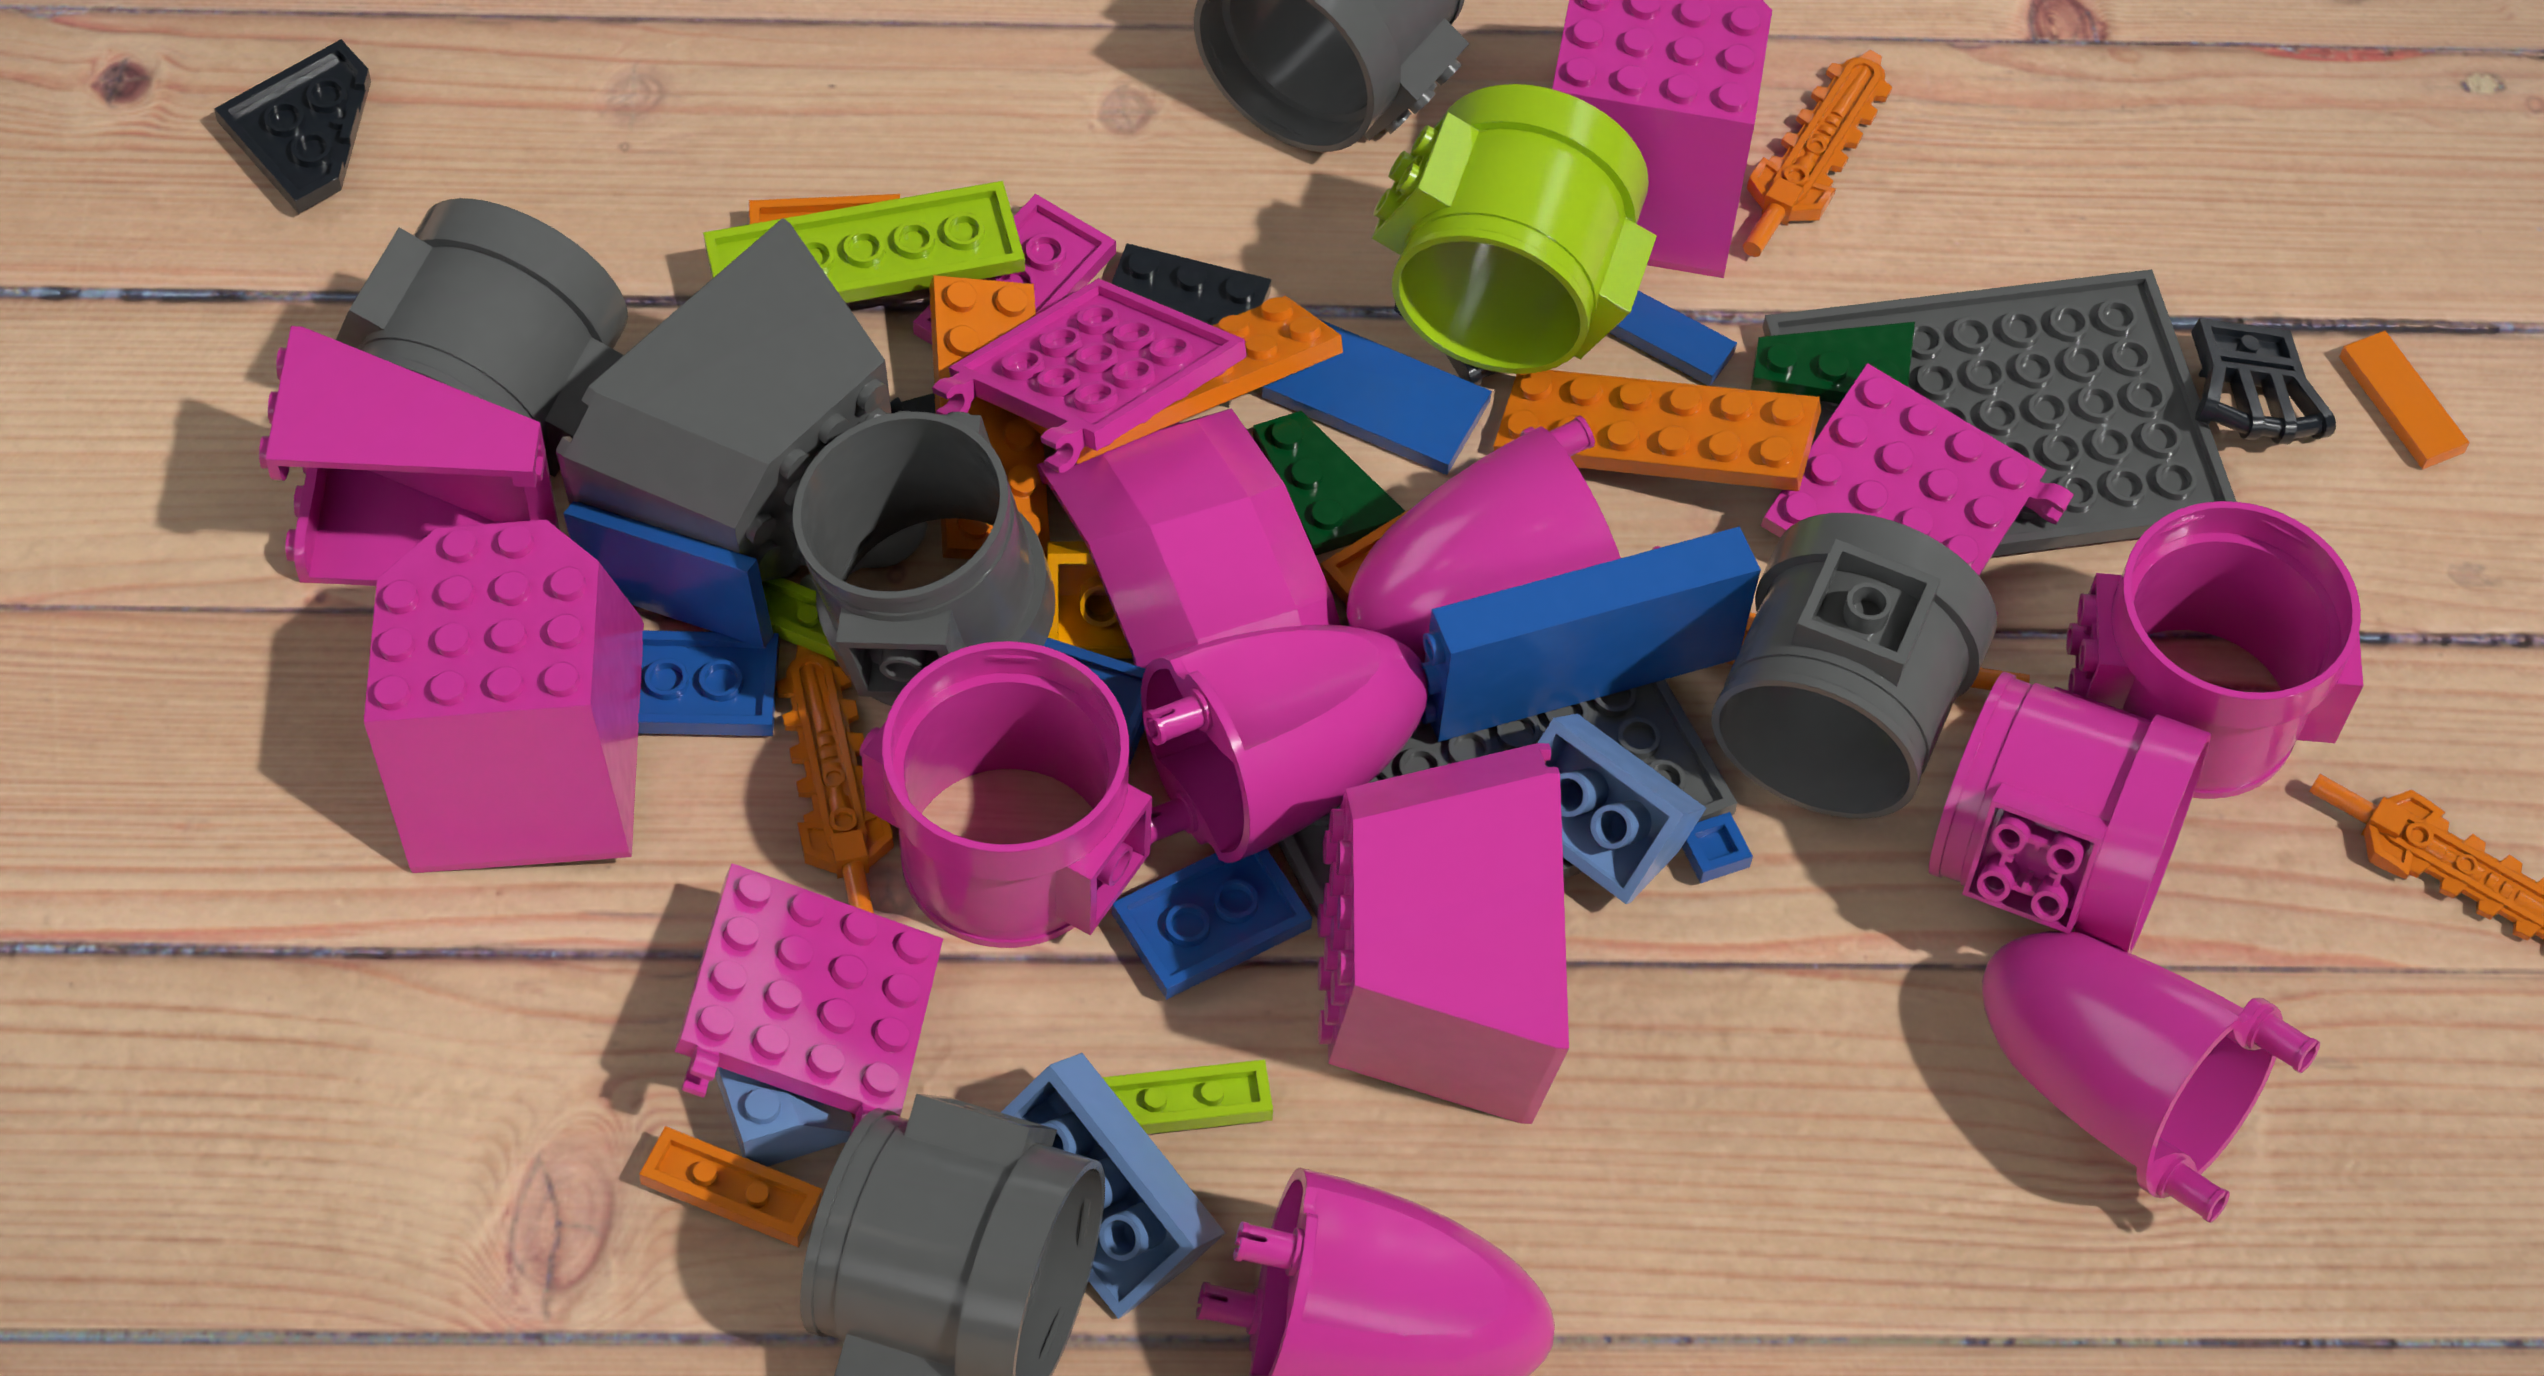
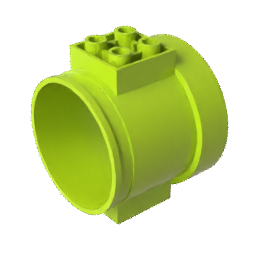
M1526 84L1489 86L1475 90L1457 100L1449 107L1443 118L1434 128L1426 125L1414 142L1410 154L1402 151L1397 157L1388 175L1390 179L1394 180L1392 188H1388L1384 192L1374 210V216L1378 217L1379 221L1372 239L1400 255L1392 276V293L1395 303L1410 327L1439 351L1463 363L1489 371L1511 374L1547 371L1568 362L1574 356L1581 360L1631 312L1657 237L1637 224L1648 193V171L1639 148L1629 134L1598 108L1572 95L1541 86Z

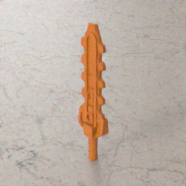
M1870 49L1861 56L1851 58L1843 64L1831 63L1825 74L1832 79L1828 87L1816 86L1811 94V98L1817 102V105L1813 111L1802 109L1797 115L1796 121L1802 125L1799 133L1787 132L1782 138L1781 145L1788 149L1784 156L1772 155L1769 160L1763 157L1749 176L1747 190L1762 208V216L1743 244V250L1746 254L1752 257L1760 256L1780 223L1788 226L1790 221L1820 220L1836 191V188H1832L1833 180L1827 174L1829 171L1842 172L1848 161V156L1842 152L1844 147L1857 148L1863 136V133L1857 128L1858 125H1871L1878 112L1872 103L1874 101L1886 102L1892 91V86L1885 81V72L1881 67V55Z
M797 645L796 657L787 668L786 678L777 681L776 688L778 698H790L792 711L783 714L782 718L785 731H797L799 744L789 748L792 764H804L806 777L796 781L798 795L803 798H811L813 811L803 815L804 822H797L805 864L836 873L837 879L844 878L849 905L874 913L866 874L869 873V868L894 848L890 823L866 810L863 792L864 785L862 784L863 766L858 765L856 759L860 755V748L864 737L863 733L850 732L849 724L859 719L856 700L843 699L842 691L852 687L851 681L842 669L835 666L834 662L827 656Z
M2318 775L2309 792L2366 824L2361 835L2365 836L2370 863L2403 879H2407L2409 875L2418 878L2425 872L2440 881L2439 893L2453 899L2462 893L2477 902L2476 914L2490 920L2499 914L2514 923L2513 935L2526 941L2534 935L2544 940V877L2536 882L2522 874L2523 863L2510 854L2502 861H2499L2485 853L2486 842L2474 834L2462 840L2448 832L2449 821L2443 818L2445 811L2413 790L2390 798L2383 797L2377 806L2326 776Z

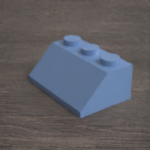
M1579 714L1553 718L1538 743H1549L1551 759L1547 760L1545 765L1546 767H1558L1560 772L1563 858L1622 902L1629 904L1679 852L1703 815L1706 807Z
M717 1067L715 1077L742 1157L768 1167L845 1143L849 1139L854 1123L850 1112Z

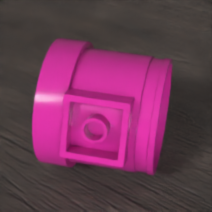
M2232 501L2205 502L2178 509L2155 522L2143 533L2133 547L2122 575L2096 573L2089 593H2082L2080 595L2077 623H2070L2067 631V655H2075V668H2072L2070 671L2068 691L2149 720H2153L2155 715L2159 714L2212 733L2193 798L2217 799L2246 793L2267 782L2282 768L2296 740L2336 743L2364 686L2359 636L2361 608L2355 583L2342 559L2324 539L2309 527L2281 512L2250 503ZM2170 630H2191L2224 638L2237 644L2257 658L2273 675L2281 691L2263 693L2243 692L2205 682L2184 671L2169 660L2155 646L2148 635Z
M1003 641L981 643L951 652L926 666L908 682L894 701L886 722L881 728L874 727L867 734L861 745L862 784L865 791L866 810L899 828L902 872L912 898L931 921L946 932L962 940L988 947L1018 948L1047 942L1067 933L1074 927L1091 935L1150 854L1152 796L1128 784L1129 734L1122 709L1116 697L1098 675L1081 662L1060 651L1031 643ZM1000 769L1027 770L1052 777L1076 791L1093 809L1079 822L1060 833L1044 839L1019 844H991L969 840L940 828L922 815L931 801L952 784L978 773Z
M2002 672L1984 703L1954 777L1933 843L1929 861V874L1939 878L1944 876L1960 882V885L1964 887L1962 895L2070 934L2074 927V932H2080L2132 953L2178 840L2205 762L2212 733L2156 714L2153 720H2149L2056 686L2052 689L2038 683L2030 684L2016 679V675Z

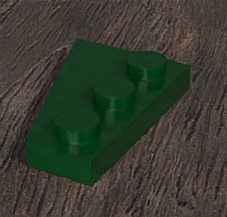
M1915 322L1759 337L1750 390L1820 397V401L1840 404L1867 363L1908 387Z
M1302 411L1253 425V439L1284 482L1315 556L1351 545L1405 512L1391 496Z

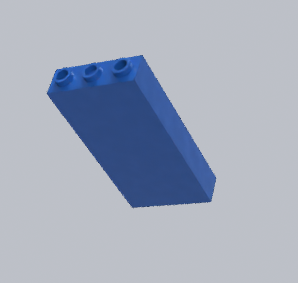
M1740 526L1432 609L1429 632L1423 634L1426 655L1425 662L1421 663L1426 673L1429 689L1426 708L1421 717L1422 723L1431 724L1436 738L1440 742L1735 660L1742 646L1761 571Z

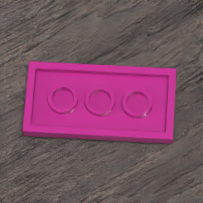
M1034 194L1013 216L1025 257V271L984 278L982 280L1034 284L1036 315L1085 287L1116 254V240L1039 195ZM929 305L913 321L914 335L932 345L931 309Z

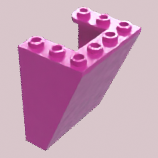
M302 326L290 327L287 347H280L277 353L276 371L280 384L278 391H271L269 395L268 419L272 426L270 436H262L259 462L262 469H268L272 480L285 481L290 467H302L303 473L306 474L304 486L297 485L295 489L294 513L298 520L296 529L288 530L285 544L287 561L295 562L300 583L376 586L379 576L436 528L547 519L560 530L540 422Z

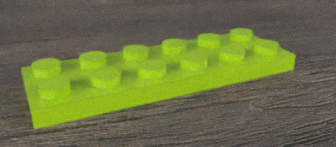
M1003 181L784 218L792 225L845 303L928 289L934 275L984 279L1025 271V257ZM781 219L703 232L712 279Z

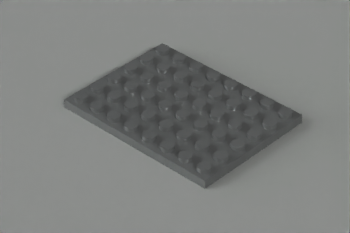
M2152 269L1765 315L1762 326L1765 336L1915 322L1908 387L2047 469L2040 482L2061 485L2074 494L2056 525L2044 520L2036 512L2024 506L1992 556L2140 538L2155 522L2178 509L2205 502H2237L2209 424L2207 425L2195 420L2200 400ZM1820 401L1821 413L1812 445L1839 404Z

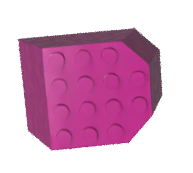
M1569 0L1552 89L1579 98L1607 114L1629 134L1639 148L1646 163L1649 185L1637 224L1657 236L1647 263L1648 266L1724 278L1755 125L1772 9L1763 0Z
M547 519L436 528L377 578L364 725L412 873L632 857L644 623L600 562Z
M1536 743L1346 788L1340 809H1331L1329 830H1325L1323 841L1324 864H1330L1329 883H1325L1324 903L1319 904L1317 919L1318 937L1325 938L1324 957H1319L1318 990L1326 991L1324 1010L1319 1012L1318 1041L1319 1044H1328V1064L1517 1123H1533L1569 1050L1560 772L1558 767H1546L1545 765L1546 761L1551 759L1549 743Z

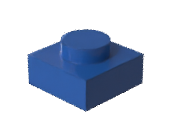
M1730 812L1697 822L1682 846L1700 884L1749 868L1753 858Z

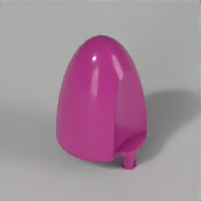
M1579 415L1574 420L1551 431L1542 426L1536 429L1531 426L1523 430L1519 438L1488 454L1449 479L1398 519L1376 542L1358 569L1348 595L1346 613L1349 626L1376 631L1392 637L1411 648L1421 659L1422 663H1424L1426 653L1423 644V634L1429 632L1432 609L1620 559L1619 551L1604 515L1585 479L1571 459V456L1595 446L1593 433L1586 420ZM1655 546V547L1652 548V550L1657 549V548H1661V547H1660V546Z
M1301 625L1251 631L1223 637L1152 660L1146 667L1142 679V715L1151 754L1170 801L1152 808L1150 845L1185 830L1187 833H1191L1199 844L1209 843L1214 848L1219 860L1233 863L1284 840L1331 812V809H1336L1342 803L1346 788L1367 784L1373 780L1403 749L1416 730L1426 708L1429 689L1428 679L1422 668L1421 659L1408 646L1376 631L1341 625Z
M2047 931L2016 938L2003 945L1994 953L1987 963L1982 979L1984 1010L2000 1048L2016 1070L2045 1098L2081 1128L2136 1166L2137 1181L2144 1191L2156 1198L2164 1199L2171 1196L2210 1223L2224 1210L2229 1200L2230 1192L2215 1185L2201 1174L2218 1158L2248 1117L2269 1078L2276 1058L2292 1066L2298 1073H2302L2314 1061L2320 1048L2318 1040L2308 1037L2283 1021L2279 1008L2264 998H2253L2242 1008L2157 964L2080 932L2067 934L2059 931Z
M1301 1167L1293 1172L1287 1182L1271 1229L1251 1225L1244 1221L1239 1225L1235 1239V1245H1239V1248L1234 1249L1233 1259L1234 1261H1246L1262 1265L1257 1288L1252 1293L1212 1285L1210 1282L1204 1281L1197 1304H1201V1307L1196 1309L1197 1320L1205 1319L1246 1328L1247 1334L1250 1335L1249 1350L1252 1351L1249 1376H1529L1546 1360L1553 1346L1555 1330L1552 1309L1535 1281L1518 1263L1480 1235L1416 1202L1352 1180Z

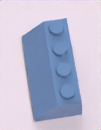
M1083 1053L1050 1064L1001 1111L1004 1114L1057 1129L1052 1147L1097 1160L1102 1164L1105 1175V1201L1099 1240L1089 1282L1118 1319L1125 1316L1189 1268L1225 1234L1217 1221Z

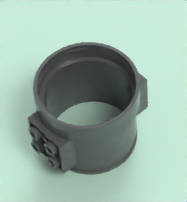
M1198 0L1194 12V34L1198 51L1210 77L1225 98L1246 119L1270 136L1291 146L1317 152H1333L1345 149L1359 141L1363 135L1370 141L1384 128L1392 134L1412 114L1408 108L1416 114L1435 96L1436 93L1433 91L1437 87L1435 81L1441 86L1462 66L1456 58L1469 45L1468 41L1452 26L1461 13L1464 0Z
M457 198L441 201L433 205L427 211L413 235L400 227L397 229L350 307L336 340L540 422L549 473L551 476L556 477L560 471L556 449L562 437L570 436L573 439L589 407L582 401L588 386L624 356L613 348L625 329L628 312L620 289L607 271L588 252L564 234L540 220L510 207L484 200Z
M911 411L874 414L872 419L859 423L833 439L808 466L800 481L794 500L793 527L795 537L816 585V606L824 634L840 668L849 680L853 682L859 696L872 697L892 706L902 689L922 669L935 660L965 647L1003 641L1024 642L1044 646L1055 614V589L1052 575L1036 532L1027 519L1018 511L1004 467L991 446L981 415H970L965 412H950L947 415H939L929 412ZM956 518L979 521L993 526L986 541L970 560L950 575L931 584L902 591H874L846 583L847 578L857 563L873 547L890 535L912 525L938 519Z
M1827 513L1808 517L1795 523L1783 533L1759 581L1755 595L1757 614L1729 672L1724 689L1719 694L1712 710L1713 732L1723 752L1742 773L1760 787L1785 801L1814 812L1835 817L1867 819L1886 816L1902 809L1914 797L1921 780V775L1927 767L1955 699L1963 695L1972 686L1979 673L1996 632V607L1984 582L1961 557L1937 540L1916 529L1892 520L1859 513Z
M916 1094L909 1119L898 1117L895 1112L882 1108L870 1111L850 1135L829 1177L812 1227L801 1281L800 1311L806 1331L821 1337L831 1336L838 1338L843 1343L834 1376H1052L1078 1316L1096 1254L1105 1201V1175L1102 1164L1097 1160L1052 1147L1057 1129L947 1096Z

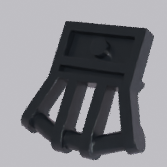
M2198 319L2191 334L2202 366L2198 375L2205 378V384L2195 420L2207 425L2211 421L2239 432L2240 437L2243 439L2258 440L2261 436L2271 437L2274 443L2285 445L2291 444L2297 438L2311 436L2314 439L2331 437L2336 429L2335 416L2306 379L2291 331L2212 319ZM2223 382H2230L2238 409L2220 402ZM2255 386L2262 387L2271 417L2264 416ZM2290 398L2303 413L2304 417L2296 418Z

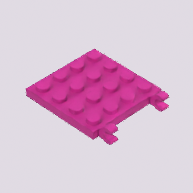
M1098 278L950 366V377L940 379L932 387L934 394L949 399L945 406L936 410V414L947 415L950 412L967 413L972 400L978 397L1043 426L1048 430L1042 434L1041 443L1057 449L1054 455L1044 460L1045 466L1059 473H1064L1076 464L1080 452L1085 446L1098 451L1110 445L1121 435L1137 425L1147 422L1153 415L1177 400L1185 398L1196 388L1212 378L1222 375L1228 368L1246 358L1245 340Z
M1867 363L1811 446L1800 490H1782L1765 514L1760 526L1781 538L1783 533L1795 523L1820 514L1859 513L1877 516L1904 524L1932 537L1961 557L1980 576L2024 506L2036 512L2044 520L2056 525L2074 494L2061 485L2040 482L2047 469Z
M732 863L725 876L674 1051L691 1057L681 1090L704 1098L709 1081H713L717 1067L856 1114L850 1135L859 1122L876 1108L895 1112L900 1117L943 938Z

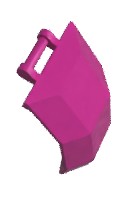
M1232 408L1182 423L1177 422L1079 464L1076 463L1070 470L1064 473H1059L1046 467L1044 462L1037 464L1042 484L1049 485L1089 549L1136 666L1146 669L1152 660L1219 638L1251 631L1301 625H1341L1333 595L1284 482Z

